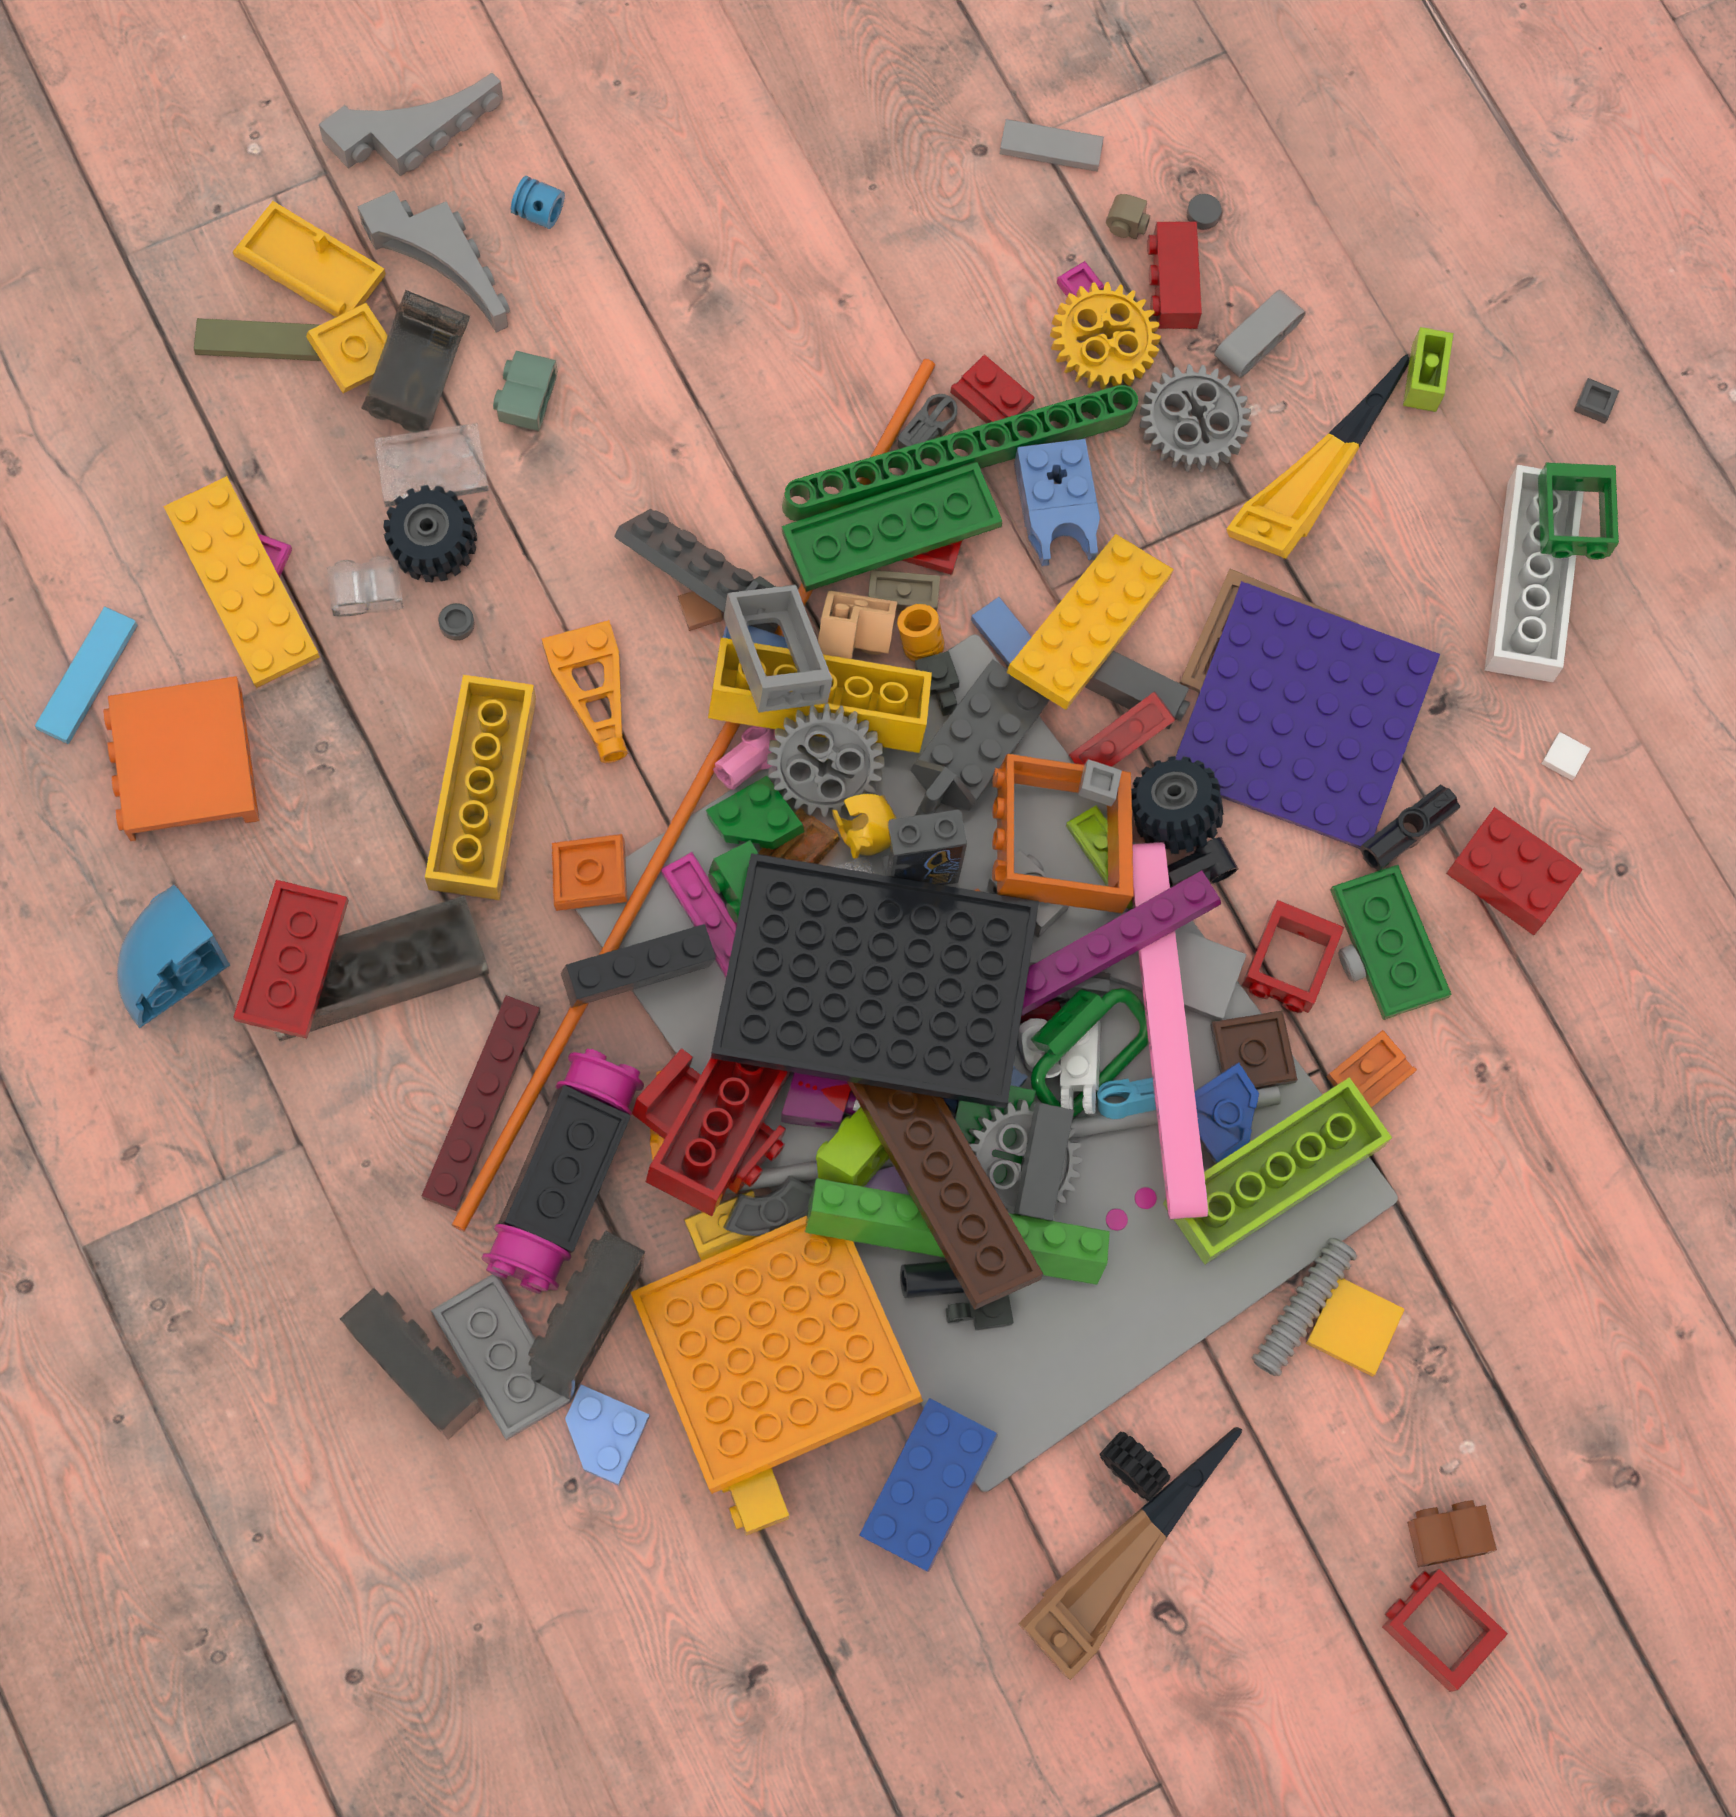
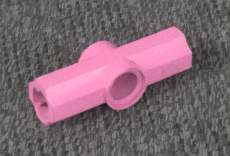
M750 726L741 736L743 741L715 763L713 770L717 778L727 788L734 790L759 769L764 770L771 767V765L767 764V756L769 753H772L769 751L770 740H776L774 737L775 729Z

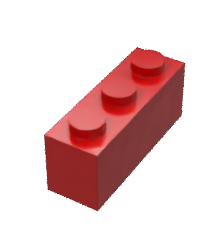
M1156 222L1154 234L1148 235L1147 240L1148 255H1153L1154 265L1149 267V285H1155V295L1151 296L1150 310H1154L1153 316H1156V320L1160 324L1158 329H1197L1202 314L1197 222Z

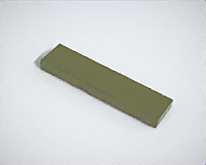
M197 318L194 352L195 355L321 361L306 338L307 332L319 326V324Z

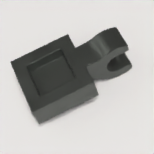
M949 651L915 660L916 670L932 672L930 696L936 694L942 715L952 714L957 705L952 689L959 688V679Z
M1009 1295L975 1310L971 1303L950 1304L945 1309L948 1324L974 1320L975 1331L1010 1326L1014 1323Z

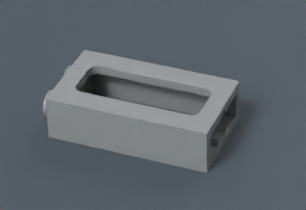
M790 585L727 593L724 620L758 712L828 703L832 677L797 586ZM771 622L779 624L797 673L766 676L748 626Z

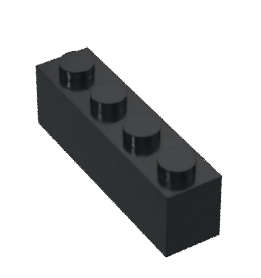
M703 924L566 964L560 974L571 1008L708 968L714 962L716 956L706 926Z

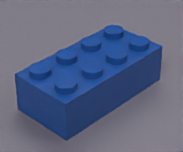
M929 1398L859 1536L930 1572L998 1434Z

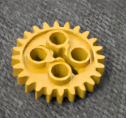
M1093 282L1089 293L1080 286L1076 293L1077 297L1069 293L1065 300L1066 304L1060 303L1057 309L1058 314H1055L1052 320V324L1056 327L1052 328L1050 337L1056 340L1053 341L1051 350L1061 351L1057 356L1056 362L1067 361L1068 364L1064 371L1066 374L1073 370L1077 372L1075 382H1079L1083 377L1088 378V388H1091L1094 382L1098 381L1100 382L1101 390H1104L1108 382H1111L1114 387L1121 385L1123 379L1128 386H1131L1134 376L1141 379L1146 372L1145 369L1151 368L1154 362L1152 358H1156L1159 352V348L1155 345H1158L1161 335L1154 332L1157 331L1160 324L1159 322H1149L1154 314V310H1143L1146 303L1145 299L1138 302L1133 300L1136 291L1132 290L1126 296L1123 294V285L1121 284L1117 287L1116 291H1111L1109 282L1105 283L1103 290H1099L1096 283ZM1110 314H1118L1123 317L1124 321H1115ZM1078 320H1087L1091 323L1092 327H1083L1079 324ZM1119 345L1129 346L1132 353L1123 352ZM1086 351H1095L1099 354L1100 358L1093 359L1087 355Z

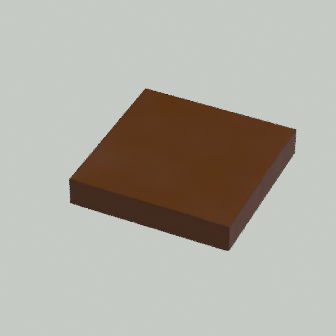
M1283 1010L1213 1021L1210 1024L1220 1074L1234 1064L1240 1063L1256 1089L1297 1082L1298 1079Z

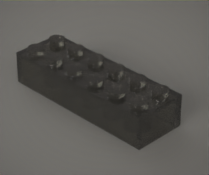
M465 895L338 936L309 1032L490 974ZM274 1031L280 1042L296 1037Z

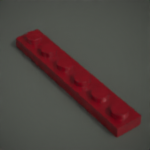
M507 995L505 996L421 1195L423 1199L454 1211L458 1210L540 1014L539 1007Z

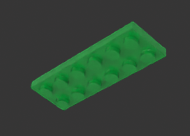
M975 462L783 525L782 534L804 589L808 592L1002 527V519L979 464Z

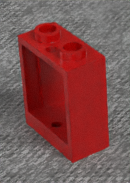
M1277 900L1271 910L1242 986L1248 988L1249 993L1258 998L1268 999L1270 997L1283 1002L1282 1006L1292 1012L1302 1013V1011L1309 1013L1316 1002L1344 927ZM1276 927L1326 946L1308 992L1259 972Z
M1437 1569L1428 1574L1424 1570L1409 1586L1414 1592L1404 1602L1399 1598L1386 1611L1384 1615L1389 1620L1382 1628L1449 1692L1457 1691L1508 1633L1443 1571ZM1436 1586L1484 1630L1450 1669L1403 1625Z

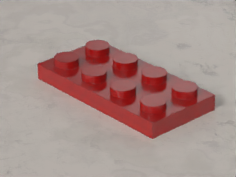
M281 880L275 881L233 1016L236 1022L301 1038H308L349 902L346 896Z

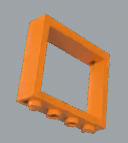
M1007 754L1000 768H995L992 781L993 787L997 788V797L994 800L992 810L993 818L997 819V828L992 839V848L997 850V859L992 870V879L997 881V894L1044 903L1123 913L1134 896L1131 772H1121L1116 800L1112 807L1107 805L1108 886L1014 873V784L1078 793L1084 765Z

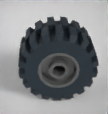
M428 485L421 486V491L415 492L413 488L406 491L408 496L404 499L399 495L394 500L397 505L396 508L389 507L387 511L389 520H384L383 528L386 532L384 534L385 541L400 569L404 573L409 571L411 577L419 580L420 576L423 575L425 582H433L434 577H439L440 581L448 580L447 574L452 572L456 576L461 573L459 567L462 564L466 567L469 565L471 560L468 554H475L477 548L474 541H477L475 525L463 500H458L457 495L451 490L445 493L444 488L441 486H435L434 491L430 490Z
M1175 756L1168 757L1166 762L1157 760L1153 762L1154 767L1152 768L1146 766L1141 771L1142 777L1135 778L1133 782L1134 788L1131 789L1132 811L1140 837H1144L1145 843L1164 842L1165 850L1170 849L1171 854H1179V850L1184 849L1188 853L1194 851V846L1199 845L1202 848L1207 845V838L1214 839L1218 834L1217 828H1221L1223 823L1222 815H1224L1219 782L1214 777V772L1210 768L1205 769L1203 762L1197 760L1192 763L1190 757L1184 756L1182 760H1176Z

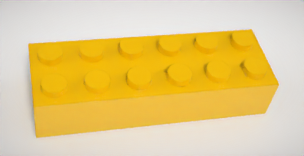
M721 637L708 713L709 719L785 730L784 719L787 717L796 722L797 710L803 712L805 716L809 715L810 706L758 712L732 639ZM754 643L766 676L797 673L788 648ZM823 654L832 677L828 703H826L829 704L831 713H836L840 706L844 707V716L846 717L856 711L857 724L868 720L869 729L867 732L877 731L878 740L875 743H882L885 748L920 753L927 725L932 672ZM825 704L814 705L818 713H823ZM822 734L813 735V736H818V737L827 738L825 735H822Z
M463 675L425 872L428 890L500 900L536 704L534 685Z

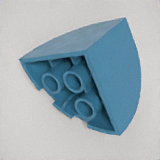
M174 884L155 896L130 927L119 952L117 963L118 989L126 1010L139 1028L230 966L212 932Z

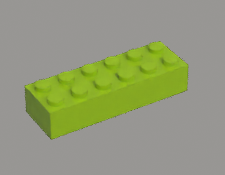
M1349 1077L1204 1171L1208 1216L1174 1219V1221L1204 1265H1206L1384 1148L1392 1139V1136ZM1165 1199L1163 1205L1167 1209V1201Z

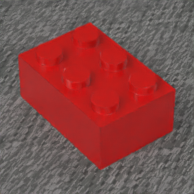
M1494 807L1446 874L1529 933L1535 935L1583 869Z

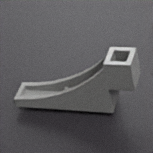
M490 73L474 85L454 95L410 108L373 111L351 110L344 105L319 124L322 140L348 169L356 163L365 161L375 149L395 172L402 176L408 170L412 171L418 168L424 158L432 152L443 149L457 133L468 130L475 120L485 112H491L496 109L501 100H503L501 81L493 73Z
M394 190L357 206L361 224L375 250L380 248L389 249L414 258L437 270L454 282L474 301L484 313L495 332L508 327L506 314L510 312L509 305L502 293L496 294L492 287L495 285V280L488 266L482 267L477 258H480V253L476 243L472 238L466 239L463 233L466 228L459 212L452 213L447 202H443L413 216L406 200L401 202Z

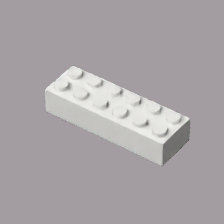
M1517 465L1507 483L1484 671L1554 682L1564 666L1576 555L1568 558H1555L1552 554H1541L1538 476L1542 469ZM1553 490L1554 535L1579 536L1583 491Z

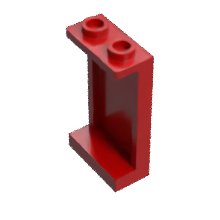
M682 1048L636 1098L632 1111L633 1116L663 1139L666 1138L701 1074L690 1067L693 1056ZM765 1123L762 1124L728 1186L731 1191L737 1194L745 1184L751 1187L758 1180L763 1172L760 1166L767 1158L770 1161H774L783 1150L785 1143L782 1142V1138L786 1128L779 1125L774 1131Z

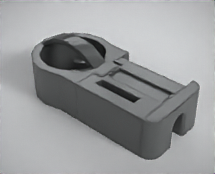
M935 394L929 397L921 410L899 434L898 448L901 449L932 440L938 435L942 437L956 422L958 408L956 402L946 394ZM933 405H937L932 414L929 416V408ZM946 406L952 411L950 419L943 422L936 421Z

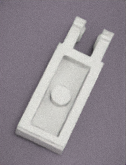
M1100 1021L1061 1058L1060 1087L1062 1108L1073 1110L1074 1091H1083L1082 1103L1085 1113H1095L1096 1090H1099Z

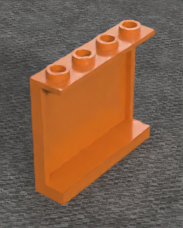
M237 676L108 696L109 708L104 709L103 713L106 729L112 730L113 742H108L107 746L111 764L116 763L117 775L112 776V787L115 797H120L121 809H116V820L119 831L124 830L130 841H136L135 833L241 816L245 823L260 821L243 693Z

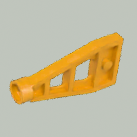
M610 621L542 638L551 674L597 747L600 761L611 763L626 757L628 752L622 738L620 656ZM598 662L601 663L604 667L603 685L587 691L582 690L572 676L573 669ZM607 697L610 702L611 718L594 722L588 712L586 703Z

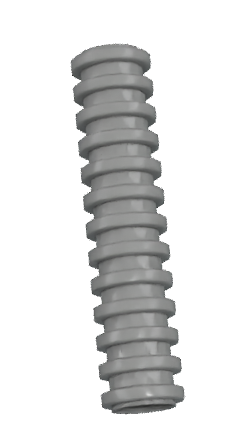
M1336 1238L1328 1239V1248H1322V1257H1317L1314 1261L1316 1264L1315 1268L1310 1267L1308 1270L1310 1273L1309 1277L1305 1276L1302 1279L1304 1285L1296 1288L1298 1294L1291 1296L1289 1299L1291 1302L1290 1306L1286 1305L1283 1308L1285 1314L1278 1316L1277 1320L1279 1323L1272 1325L1270 1328L1272 1334L1265 1336L1266 1343L1259 1345V1354H1253L1252 1356L1253 1362L1258 1367L1273 1376H1280L1282 1374L1280 1368L1287 1366L1289 1363L1286 1360L1287 1357H1292L1295 1354L1293 1348L1300 1346V1337H1306V1328H1311L1314 1324L1311 1320L1313 1317H1319V1308L1323 1309L1326 1306L1324 1300L1332 1297L1330 1291L1337 1289L1339 1286L1337 1280H1342L1345 1277L1343 1271L1349 1270L1351 1267L1350 1260L1354 1261L1357 1258L1356 1252L1350 1246Z

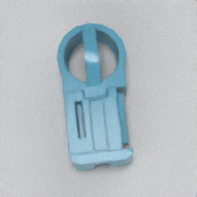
M1153 1078L1130 1082L1129 1079L1103 1083L1097 1091L1098 1111L1107 1118L1121 1119L1130 1115L1156 1110ZM1110 1096H1120L1127 1099L1117 1104L1105 1101Z

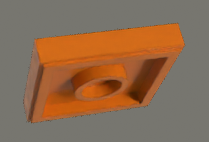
M623 834L552 843L553 899L556 911L627 902L625 840Z

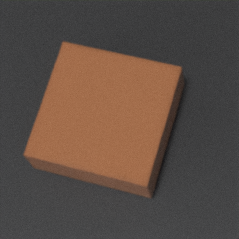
M691 591L678 596V602L689 631L722 621L721 611L695 592Z

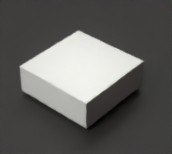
M1559 732L1541 764L1572 781L1591 748Z

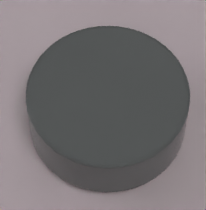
M1199 194L1190 200L1187 209L1189 222H1197L1198 229H1210L1218 223L1221 215V204L1214 196Z
M453 603L447 605L442 609L438 618L440 630L448 639L463 640L473 632L475 625L473 614L463 604Z

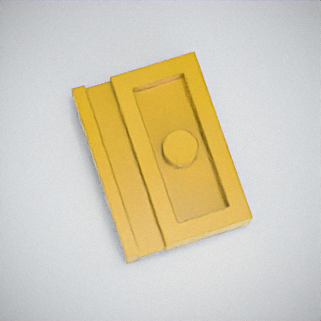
M753 1190L742 1193L743 1195L755 1197ZM738 1196L719 1203L713 1216L701 1211L683 1219L701 1261L758 1237L734 1233L723 1227Z

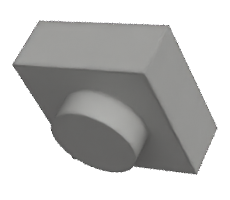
M1088 759L1083 768L1078 796L1112 807L1116 800L1122 770Z

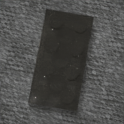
M606 1230L600 1240L594 1238L584 1255L586 1262L582 1272L576 1270L565 1290L568 1291L564 1304L556 1303L547 1320V1323L550 1325L545 1337L538 1335L528 1353V1356L531 1357L528 1363L531 1366V1380L569 1400H572L631 1295L630 1292L633 1291L643 1273L645 1251Z
M373 1288L346 1312L340 1320L351 1335L445 1438L449 1440L482 1409L477 1401L481 1395L464 1374L457 1379L452 1373L456 1369L452 1361L438 1346L433 1351L427 1346L431 1342L430 1339L413 1319L408 1323L402 1319L406 1313L388 1291L381 1296Z

